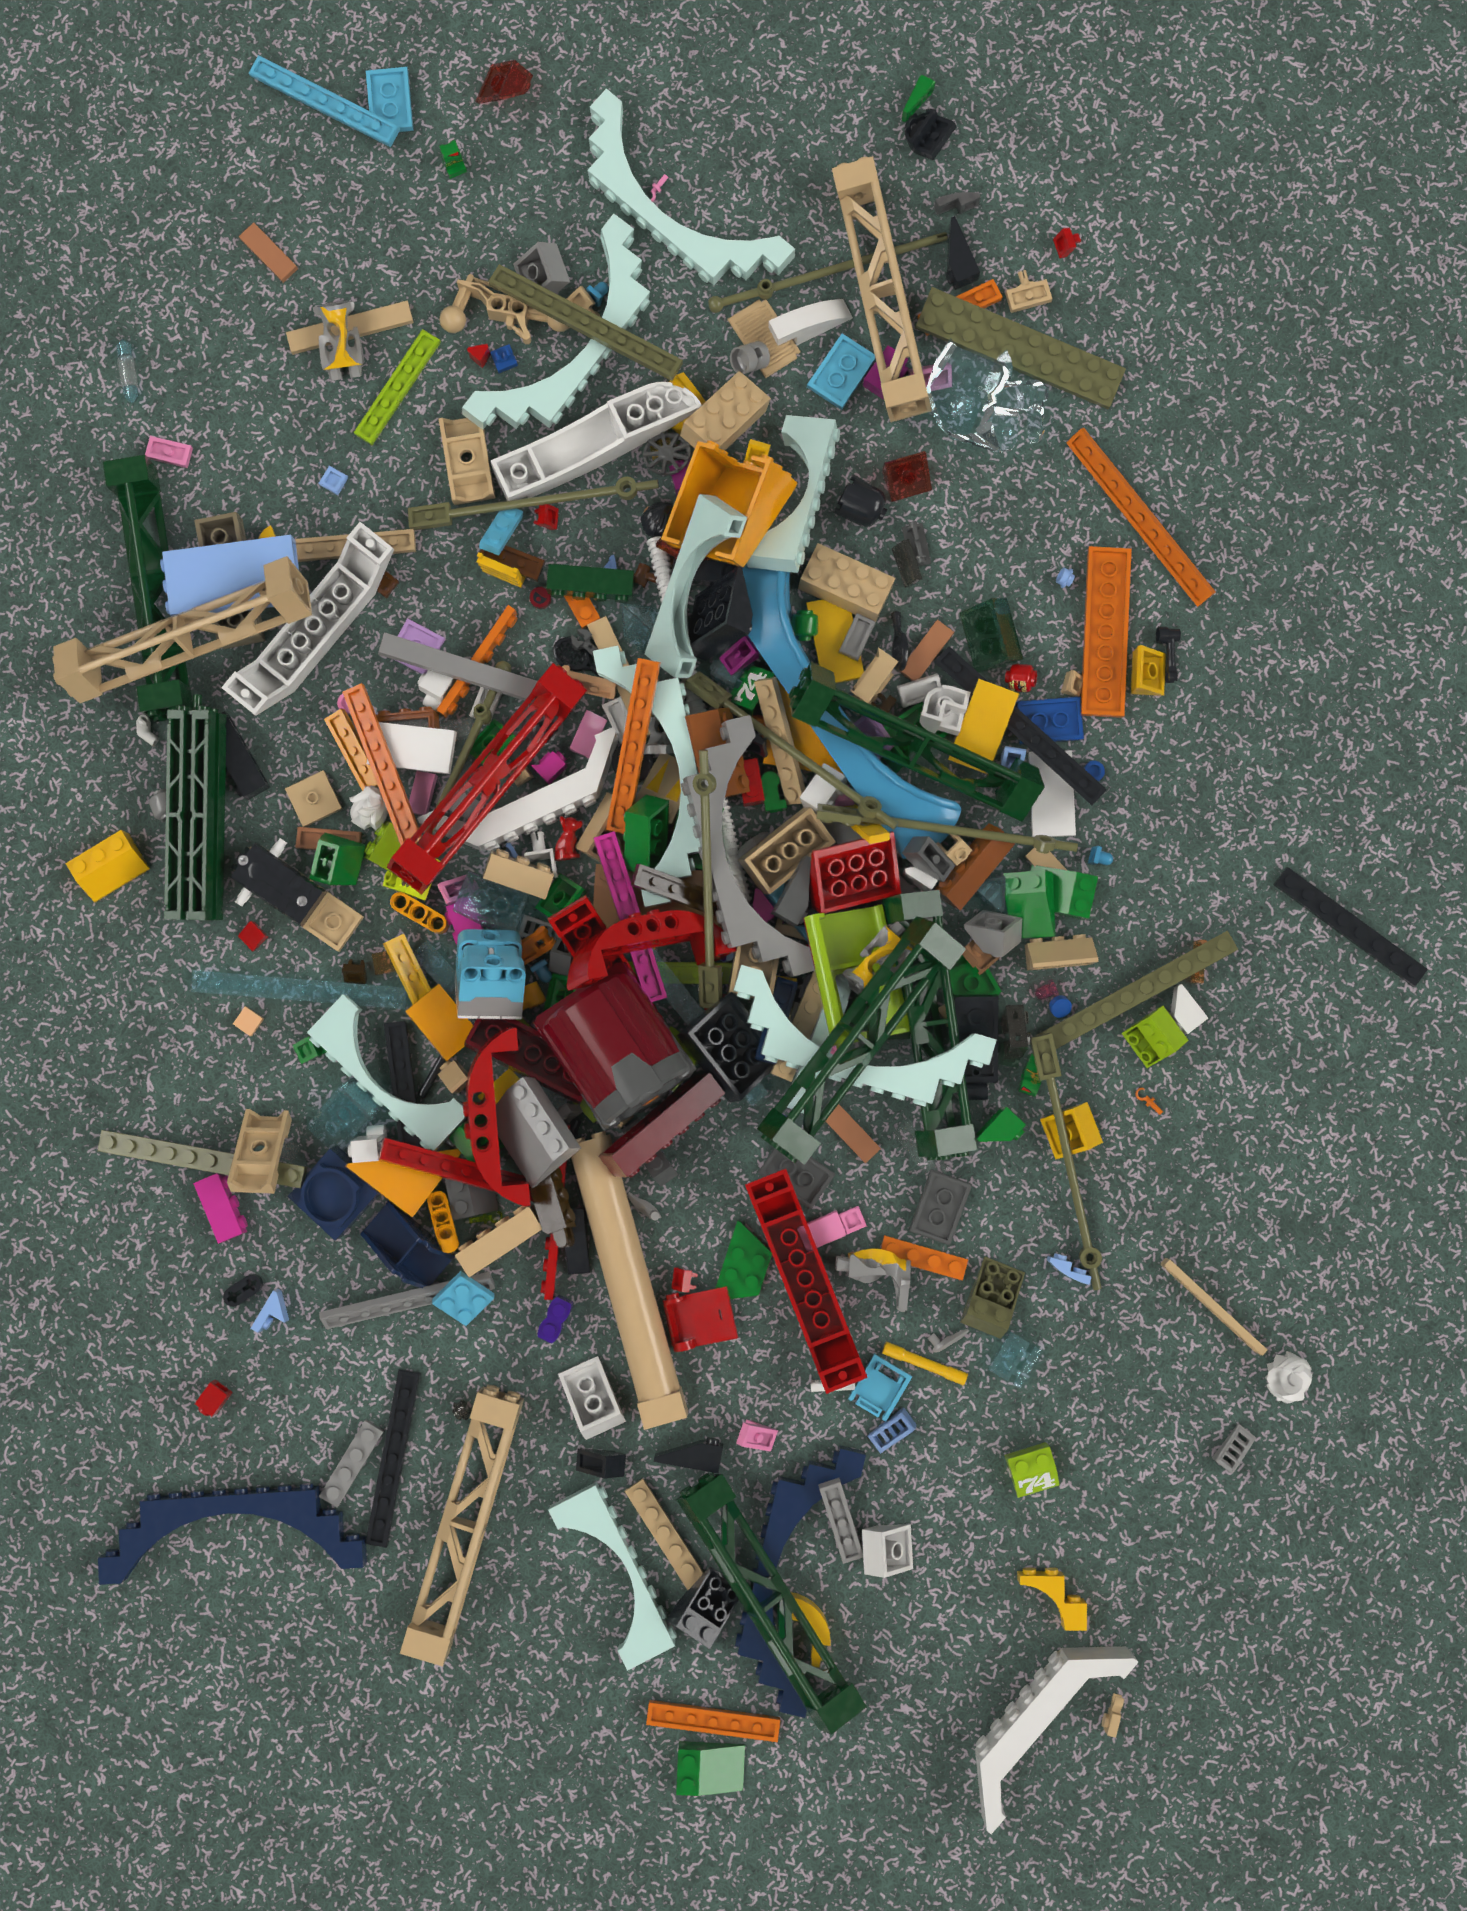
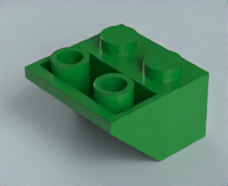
M325 832L318 839L309 879L327 885H356L366 845Z

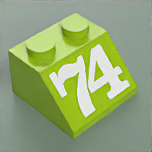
M1046 1442L1004 1455L1017 1498L1059 1486L1056 1465L1050 1446Z

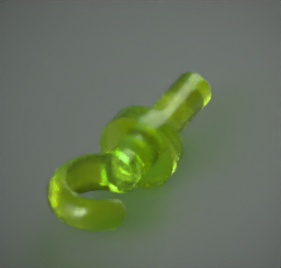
M498 1211L500 1219L496 1221L492 1219V1215L486 1216V1213H484L481 1217L469 1218V1223L484 1222V1224H487V1221H491L495 1224L503 1219V1215Z

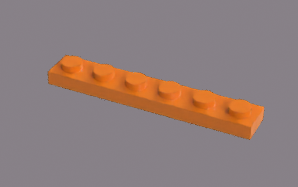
M509 605L505 608L471 660L483 664L491 660L494 654L492 651L496 645L500 646L506 637L504 633L508 628H512L518 619L514 608ZM456 680L436 709L437 712L445 718L448 715L452 716L457 710L459 699L461 697L464 698L468 694L470 683Z
M649 1700L646 1725L778 1742L780 1717Z

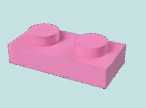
M150 436L145 455L151 460L188 468L193 448L191 445Z

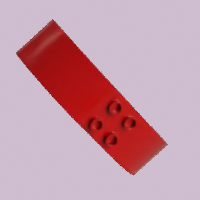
M586 895L547 918L573 958L587 940L607 928ZM624 954L603 957L606 969H609L618 962L623 963L625 961L638 981L637 975Z
M659 909L647 912V915H641V912L629 915L627 919L618 921L594 935L580 947L570 965L567 978L568 991L586 988L607 977L608 973L603 957L690 941L697 966L702 963L706 964L704 917L690 911L671 910L660 912ZM713 923L714 962L737 951L736 947L728 948L727 944L724 945L721 937V932L724 931L715 923Z
M511 1026L491 1037L478 1051L471 1064L466 1084V1102H462L463 1115L468 1117V1124H464L466 1139L470 1140L475 1163L483 1178L492 1189L516 1204L530 1206L529 1183L526 1178L501 1180L492 1053L518 1050L517 1028ZM476 1092L484 1094L480 1102H475L472 1099ZM479 1114L485 1115V1121L481 1124L474 1122L475 1117ZM479 1137H486L487 1142L484 1145L479 1146L476 1144Z

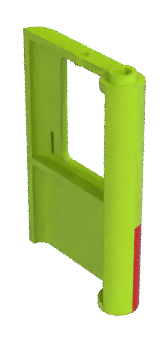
M882 904L826 915L825 913H818L803 918L829 1034L844 1016L835 977L842 974L846 969H853L859 966L866 958L860 956L863 949L885 925L887 926ZM878 946L875 947V948L871 951V954H872L874 951H876L877 949H879L880 947H878ZM879 963L873 965L872 970L874 973L880 968L881 965ZM885 985L880 986V991H879V993L881 992V990L884 988ZM901 987L890 993L886 1025L904 1002ZM907 1013L890 1036L910 1032ZM844 1030L832 1047L836 1046L838 1049L849 1033ZM867 1031L861 1032L860 1034L867 1039Z

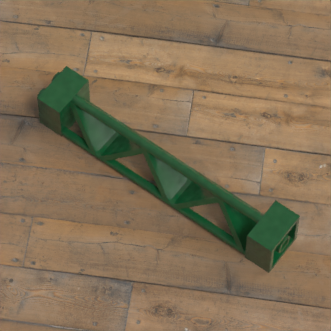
M146 455L103 461L106 487L119 500L138 629L165 619L154 603L164 589L163 580H166L165 572L162 571L160 560L163 559L162 552L169 551L158 470ZM153 507L155 509L160 548L143 526V522ZM162 629L156 636L166 633V629ZM174 642L161 656V661L183 653L184 650ZM160 644L141 651L143 663ZM186 661L145 677L146 685L136 686L141 713L155 722H163L167 720V710H176V706L193 708ZM178 665L180 680L168 681Z

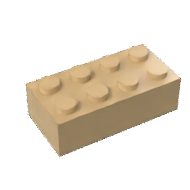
M738 371L684 422L680 436L694 448L698 441L706 443L709 440L719 444L718 448L726 450L766 412L771 398L743 373Z
M818 543L802 574L798 589L843 608L854 615L858 613L876 622L893 587L895 578Z
M811 807L802 808L740 857L738 861L763 894H771L791 878L802 857L806 855L811 857L813 850L829 847L836 841L820 819H816V814Z
M534 1205L519 1207L513 1211L515 1216L511 1219L509 1216L504 1217L495 1223L497 1228L494 1230L488 1228L476 1236L477 1241L473 1242L470 1240L458 1247L459 1253L455 1257L468 1277H471L542 1230Z

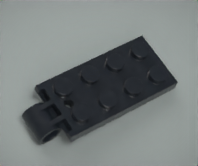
M998 994L954 995L960 1042L972 1033L997 1039L990 1065L983 1064V1067L980 1068L970 1065V1060H968L964 1072L968 1100H988L987 1083H998L999 996Z

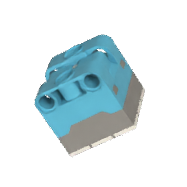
M466 929L458 934L455 969L457 1017L470 1019H522L526 973L522 959L521 935L514 930Z

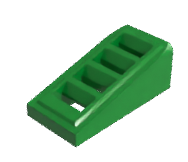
M924 75L919 77L903 109L901 118L903 122H906L933 93L936 83L934 80Z

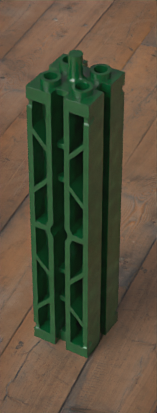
M193 694V708L176 706V710H167L169 723L167 724L164 884V905L166 909L164 911V919L223 920L226 777L225 724L227 715L219 713V709L202 706V695Z

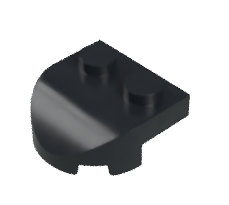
M926 109L925 113L919 115L915 113L907 120L904 127L905 137L910 149L915 154L934 160L956 129L955 121L938 116L935 109Z

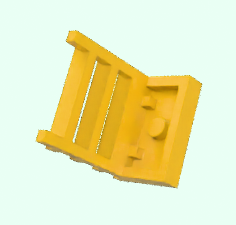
M478 552L476 562L480 569H482V572L519 588L522 587L526 577H523L517 568H511Z

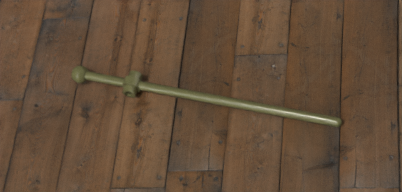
M942 232L895 246V253L899 255L946 241L948 239L947 233ZM874 253L861 257L863 265L871 263ZM853 259L774 283L769 279H763L759 282L757 288L727 297L712 296L708 300L709 309L713 313H718L724 306L758 296L763 300H768L772 297L774 291L855 268Z
M500 661L495 665V668L511 672V665L506 661ZM489 690L483 704L480 703L474 707L475 722L436 807L456 784L482 725H487L491 722L492 713L490 707L497 694L496 691ZM402 880V886H405L406 884V887H409V885Z

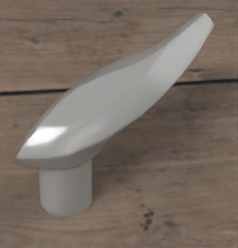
M630 1192L627 1194L632 1204L642 1214L652 1218V1220L662 1218L659 1211L651 1203L637 1198Z
M969 1330L959 1331L951 1336H947L942 1341H940L935 1333L927 1339L934 1346L933 1352H940L964 1337Z

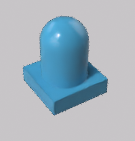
M605 282L598 283L594 288L589 285L586 289L594 300L595 306L599 307L601 305L602 297L609 291V286Z
M1094 846L1091 848L1088 864L1100 863L1110 865L1113 862V856L1108 852L1101 851L1102 847Z
M545 958L532 965L530 969L532 972H536L542 982L547 983L551 981L552 973L546 965L547 961Z

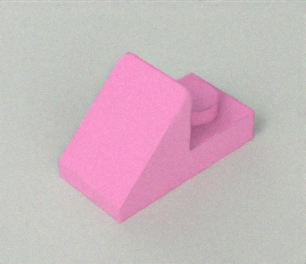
M746 1420V1422H743L736 1444L742 1447L771 1452L778 1430Z

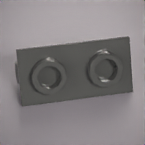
M917 521L909 522V526L902 527L910 568L929 565L931 560L923 523L917 524Z

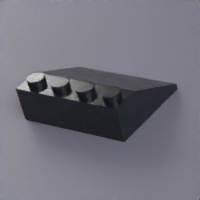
M737 566L695 595L688 635L693 654L704 661L710 659L738 640L749 635L752 630L751 621L753 614L742 567Z
M729 992L677 1034V1037L702 1069L713 1076L725 1092L724 1097L728 1102L741 1101L772 1071L774 1064L755 1059L762 1031L750 1028L751 1024L747 1023L749 1013L733 992Z

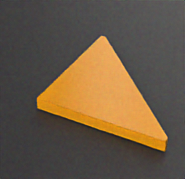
M778 681L795 748L822 767L825 763L843 774L812 727L792 717L791 708L789 707V694L780 681ZM767 739L766 749L768 756L766 758L763 757V763L776 765L770 740ZM799 762L800 769L811 771Z
M459 1149L437 1151L454 1157H459L461 1154ZM383 1161L348 1163L345 1165L346 1168L410 1217L416 1214L442 1179V1177Z

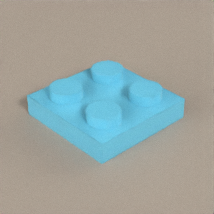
M460 1271L432 1299V1304L467 1326L494 1299V1293Z

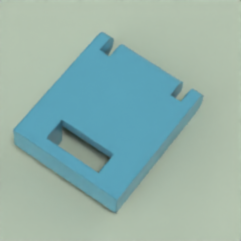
M874 1353L865 1368L868 1378L856 1383L855 1390L851 1391L848 1399L853 1401L856 1394H858L859 1397L855 1404L876 1417H879L883 1409L885 1413L882 1416V1420L886 1422L910 1382L912 1375ZM882 1364L899 1374L896 1381L878 1371Z

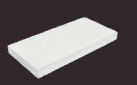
M379 722L396 768L451 774L456 731Z
M1072 750L1065 751L1068 755L1072 757ZM1029 752V763L1039 768L1045 786L1031 808L1032 837L1036 835H1047L1050 837L1075 836L1074 789L1036 754Z

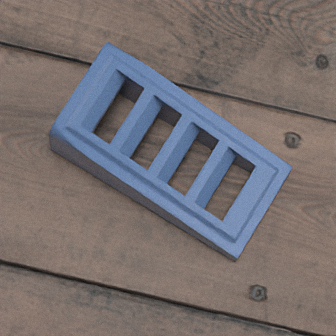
M902 1408L887 1419L886 1422H883L870 1432L867 1437L881 1454L916 1429V1423L906 1409ZM900 1419H902V1421L905 1423V1425L907 1426L906 1428L899 1421ZM892 1424H895L898 1427V1429L900 1430L899 1433L896 1432ZM888 1429L893 1438L890 1439L884 1430ZM879 1433L886 1441L885 1444H883L881 1440L878 1438L877 1435Z

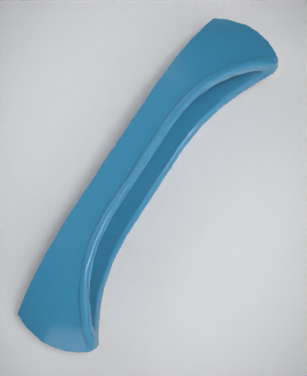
M746 563L742 569L753 614L751 621L752 630L748 636L789 694L793 686L797 687L802 669L804 667L807 668L810 663L800 641H798V636L794 635L791 626L790 572L749 568ZM839 706V710L842 713V715L848 719L844 711ZM825 710L820 720L848 732L847 728ZM811 726L855 791L862 797L871 796L879 800L882 805L881 810L887 815L895 818L956 825L961 814V807L956 801L942 798L917 788L903 780L883 764L873 752L819 727ZM880 824L888 832H894L896 849L903 859L906 857L902 852L914 836H930L935 843H941L949 835L896 827L893 830L888 825Z

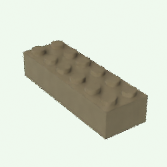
M237 512L194 520L199 547L246 541L243 519ZM252 610L243 611L217 621L214 624L236 629ZM261 614L254 621L255 625L262 622ZM264 632L222 648L228 649L265 641Z

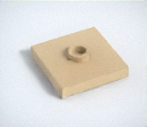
M324 770L285 788L303 827H307L343 809Z

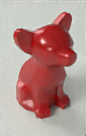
M560 816L564 832L555 846V861L580 858V854L576 852L575 848L577 841L575 832L583 826V822L577 821L573 817L564 818Z

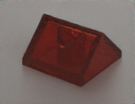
M925 451L884 463L882 473L891 502L932 490Z

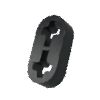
M256 1274L244 1277L224 1292V1302L230 1307L242 1304L262 1289V1278ZM249 1279L251 1281H257V1284L255 1285V1290L254 1288L245 1290L244 1287H246L250 1283ZM231 1291L233 1293H236L238 1291L242 1292V1294L237 1296V1302L235 1300L231 1301L229 1299V1297H231Z

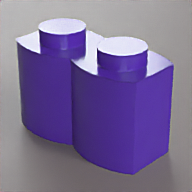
M558 1295L550 1303L547 1317L541 1322L538 1329L539 1338L551 1344L556 1341L563 1330L564 1321L572 1311L573 1301Z

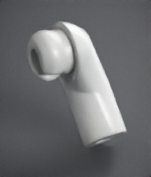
M144 714L140 715L136 721L137 735L150 745L155 746L159 741V737L151 732L150 719Z

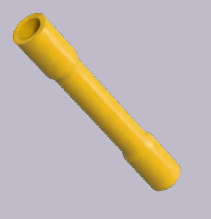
M887 1341L885 1342L882 1354L899 1361H905L964 1386L968 1373L919 1356Z

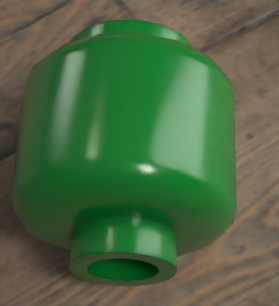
M796 610V613L791 616V626L794 635L798 636V641H811V637L818 634V616L813 614V610Z

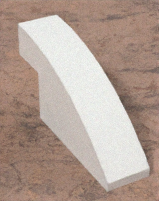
M843 299L827 300L795 309L769 320V329L778 346L791 339L794 340L796 345H799L853 317Z

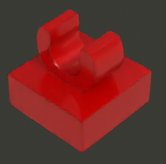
M1070 227L1063 228L1053 239L1059 258L1067 257L1077 247L1076 243L1081 242L1079 234L1072 235Z
M550 504L539 505V508L534 510V513L538 514V520H535L533 523L549 530H556L559 509Z
M674 1267L671 1289L689 1293L690 1289H696V1285L690 1284L691 1277H698V1274L688 1269Z

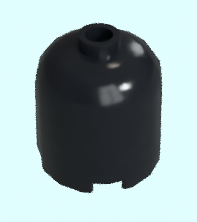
M852 474L850 480L853 483L846 485L837 503L841 506L840 508L836 507L833 513L860 526L870 527L878 519L882 521L887 512V509L884 508L886 497L880 489Z

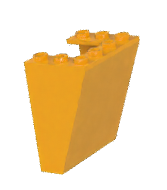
M707 440L706 443L698 441L661 540L671 547L681 549L699 494L716 496L745 515L747 520L740 538L732 537L721 542L706 557L744 568L796 488L797 482L791 478L792 474L782 470L783 467L774 463V459L770 456L762 454L761 457L752 455L751 460L759 466L755 467L756 465L744 460L743 463H740L737 459L728 456V452L718 448L719 444Z

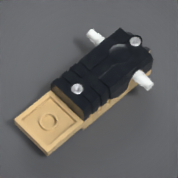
M279 838L270 851L256 842L251 847L246 846L244 849L245 853L239 854L236 858L237 864H233L231 867L234 869V873L230 878L244 887L241 889L235 902L243 907L251 895L255 894L275 909H278L279 912L286 915L289 919L295 921L299 926L305 928L330 947L340 952L364 916L279 858L287 844L281 838Z

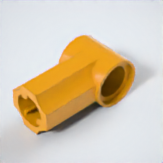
M537 981L525 986L522 1011L527 1008H534L546 1001Z

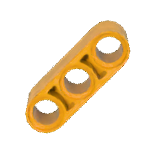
M397 892L391 896L390 905L395 911L436 934H443L448 930L449 924L446 917L405 893ZM405 897L406 905L403 908H398L397 900ZM418 908H424V916L417 919L415 911ZM441 918L443 926L440 929H435L433 926L434 921Z
M442 1191L432 1192L428 1196L427 1202L435 1235L441 1251L452 1253L458 1248L459 1241L448 1199Z

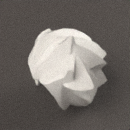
M365 786L362 792L356 796L349 797V800L353 802L350 810L351 822L363 830L372 827L375 831L385 822L388 811L379 788Z
M1286 1351L1285 1356L1276 1355L1274 1362L1267 1364L1268 1375L1265 1378L1269 1383L1267 1384L1269 1391L1273 1396L1277 1397V1401L1284 1403L1303 1400L1304 1393L1307 1392L1312 1381V1369L1307 1360Z

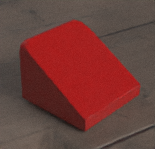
M250 921L238 935L251 951L258 948L268 938L266 933L254 921Z

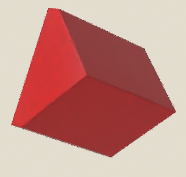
M488 344L467 348L470 359L483 368L491 355Z

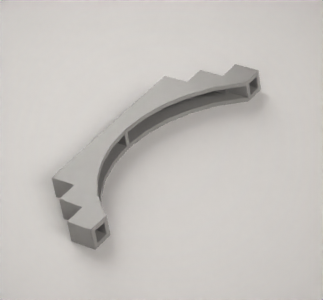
M750 715L727 720L721 724L722 727L720 728L721 738L723 741L726 740V744L705 749L708 750L709 773L715 777L717 783L715 791L709 794L712 902H716L718 909L715 911L716 919L723 927L724 932H721L724 945L727 944L728 948L753 942L752 953L754 958L758 959V962L784 957L782 966L784 972L788 973L789 977L815 971L810 947L784 936L760 917L748 904L735 883L727 862L722 836V811L726 790L739 758L756 737ZM695 774L683 778L684 783H681V788L684 796L688 797L689 804H687L689 816L694 819L693 833L696 839L699 838L701 847H698V851L702 860L701 798L693 788V779L698 775Z

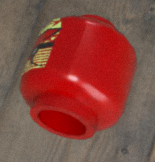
M1013 664L1010 671L1006 670L1005 683H1009L1011 691L1029 692L1032 687H1036L1037 671L1033 669L1032 665Z

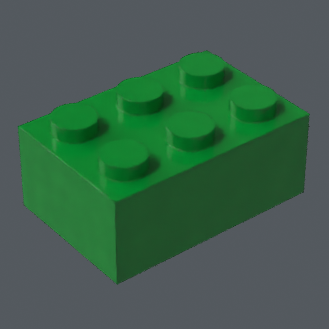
M646 794L625 811V832L623 835L625 850L623 859L627 870L634 872L636 864H642L655 869L661 861L668 847L669 800Z

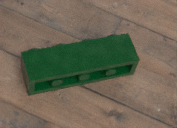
M548 564L546 589L548 594L554 598L572 596L576 600H585V597L594 598L595 601L599 602L612 599L617 603H628V601H633L635 574L634 570Z

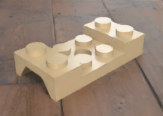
M439 418L453 504L459 505L495 499L485 429H481L468 418L458 420ZM466 452L472 454V459L468 462L461 460V456Z
M251 1109L245 1110L227 1180L231 1192L275 1193L279 1176L277 1168L284 1139L288 1138L292 1122L289 1111L284 1110L278 1117L260 1116ZM257 1146H264L261 1151H254Z

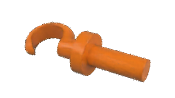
M1144 1088L1137 1089L1135 1093L1137 1099L1146 1101L1145 1105L1147 1107L1150 1105L1161 1115L1163 1111L1154 1103L1155 1099H1150L1148 1095L1140 1098L1138 1092L1144 1090Z

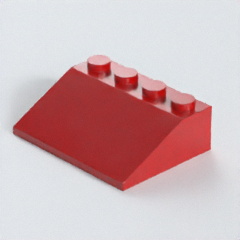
M889 832L890 840L869 844L862 838L813 850L809 881L812 908L819 913H828L901 894L894 832Z

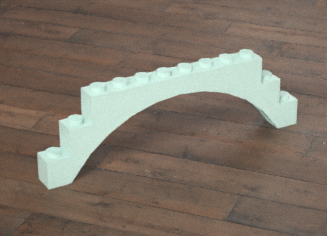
M605 89L590 106L591 119L599 127L589 137L590 151L598 159L588 169L590 184L595 189L600 188L605 192L604 194L610 202L618 203L624 214L627 216L632 215L636 219V223L642 229L647 228L657 242L661 243L662 241L666 244L667 249L672 255L680 256L683 259V263L689 269L694 268L704 282H710L712 285H715L729 268H731L732 273L736 277H742L747 280L762 262L767 271L779 275L795 258V248L781 236L751 241L725 240L691 230L663 213L641 189L631 172L624 154L622 143V101L608 89Z
M613 214L601 229L600 235L608 265L609 278L608 300L602 318L626 330L628 326L631 328L638 318L636 315L639 311H645L648 307L650 291L635 281L642 272V260L628 250L634 241V228ZM590 339L587 346L571 363L546 379L529 386L507 391H474L462 407V415L481 429H484L487 425H492L497 417L495 414L515 429L520 424L524 425L530 414L550 428L553 423L557 424L563 416L561 412L565 407L569 408L576 399L574 397L578 390L580 392L584 390L588 384L587 379L589 376H594L601 366L599 363L603 358L606 360L613 350Z
M619 646L594 650L593 655L598 675L631 693L637 664L623 667V664H627L625 652H620ZM678 678L657 682L651 713L659 721L672 744L679 767L681 787V783H684L683 778L699 774L696 766V759L685 716L690 715L689 706L683 703L682 696H686L684 683H679ZM682 788L679 816L672 840L661 861L655 867V870L679 879L692 876L691 871H695L693 858H689L688 855L699 853L698 847H701L699 838L696 839L693 833L695 823L693 817H690L688 814L687 804H689L688 797L684 796ZM641 889L645 908L671 903L669 899Z
M741 965L733 991L738 992L737 997L749 1000L750 996L754 997L747 1023H750V1028L763 1031L764 1028L768 1029L761 1054L765 1055L764 1060L777 1063L778 1059L786 1061V1066L798 1069L799 1065L805 1067L820 1047L807 1039L787 1019L774 1000L763 971ZM972 1033L950 1050L922 1062L903 1066L867 1065L852 1086L862 1088L863 1084L871 1086L870 1091L883 1094L884 1090L892 1092V1097L905 1100L906 1096L914 1099V1104L926 1106V1103H933L939 1079H942L941 1084L954 1087L955 1084H961L968 1060H970V1065L980 1068L983 1067V1064L990 1065L997 1039ZM828 1052L826 1056L831 1058L833 1054ZM856 1065L828 1078L841 1082L842 1078L846 1079Z

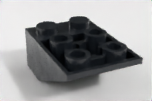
M710 1566L680 1598L666 1621L710 1649L739 1599L725 1576Z

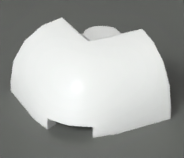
M942 685L929 691L924 700L920 716L922 727L934 734L937 730L958 736L971 692L948 685Z

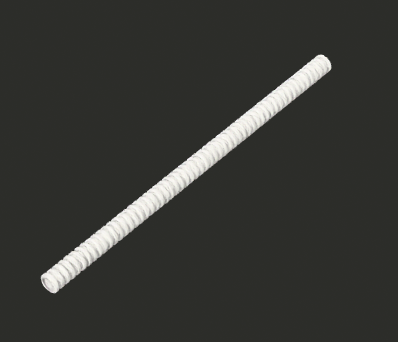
M662 536L650 538L646 543L650 546L648 551L651 552V564L654 565L653 570L656 571L654 576L657 577L656 583L659 584L657 589L660 590L659 596H662L660 599L662 603L672 575V569H670L672 565L668 562L670 557L667 556L668 550H665L667 545L661 540ZM696 665L691 676L697 673V671H695ZM679 678L682 679L680 683H684L685 686L686 680L689 678ZM685 687V704L689 706L690 715L707 711L704 709L705 703L702 702L703 699ZM725 798L722 815V836L726 859L735 883L747 902H750L752 897H749L751 892L747 888L749 884H746L748 879L744 876L746 871H743V867L738 861L740 858L738 855L740 846L736 843L738 839L735 838L737 834L733 831L735 829V826L732 825L734 821L730 818L732 813L729 812L730 806H727L729 801Z

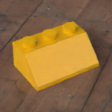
M123 830L116 832L65 863L75 881L94 902H97L150 869L130 834Z

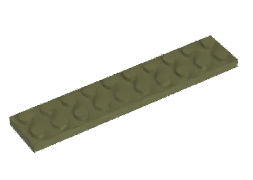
M934 287L930 290L915 329L1106 409L1110 408L1126 370L1124 367Z

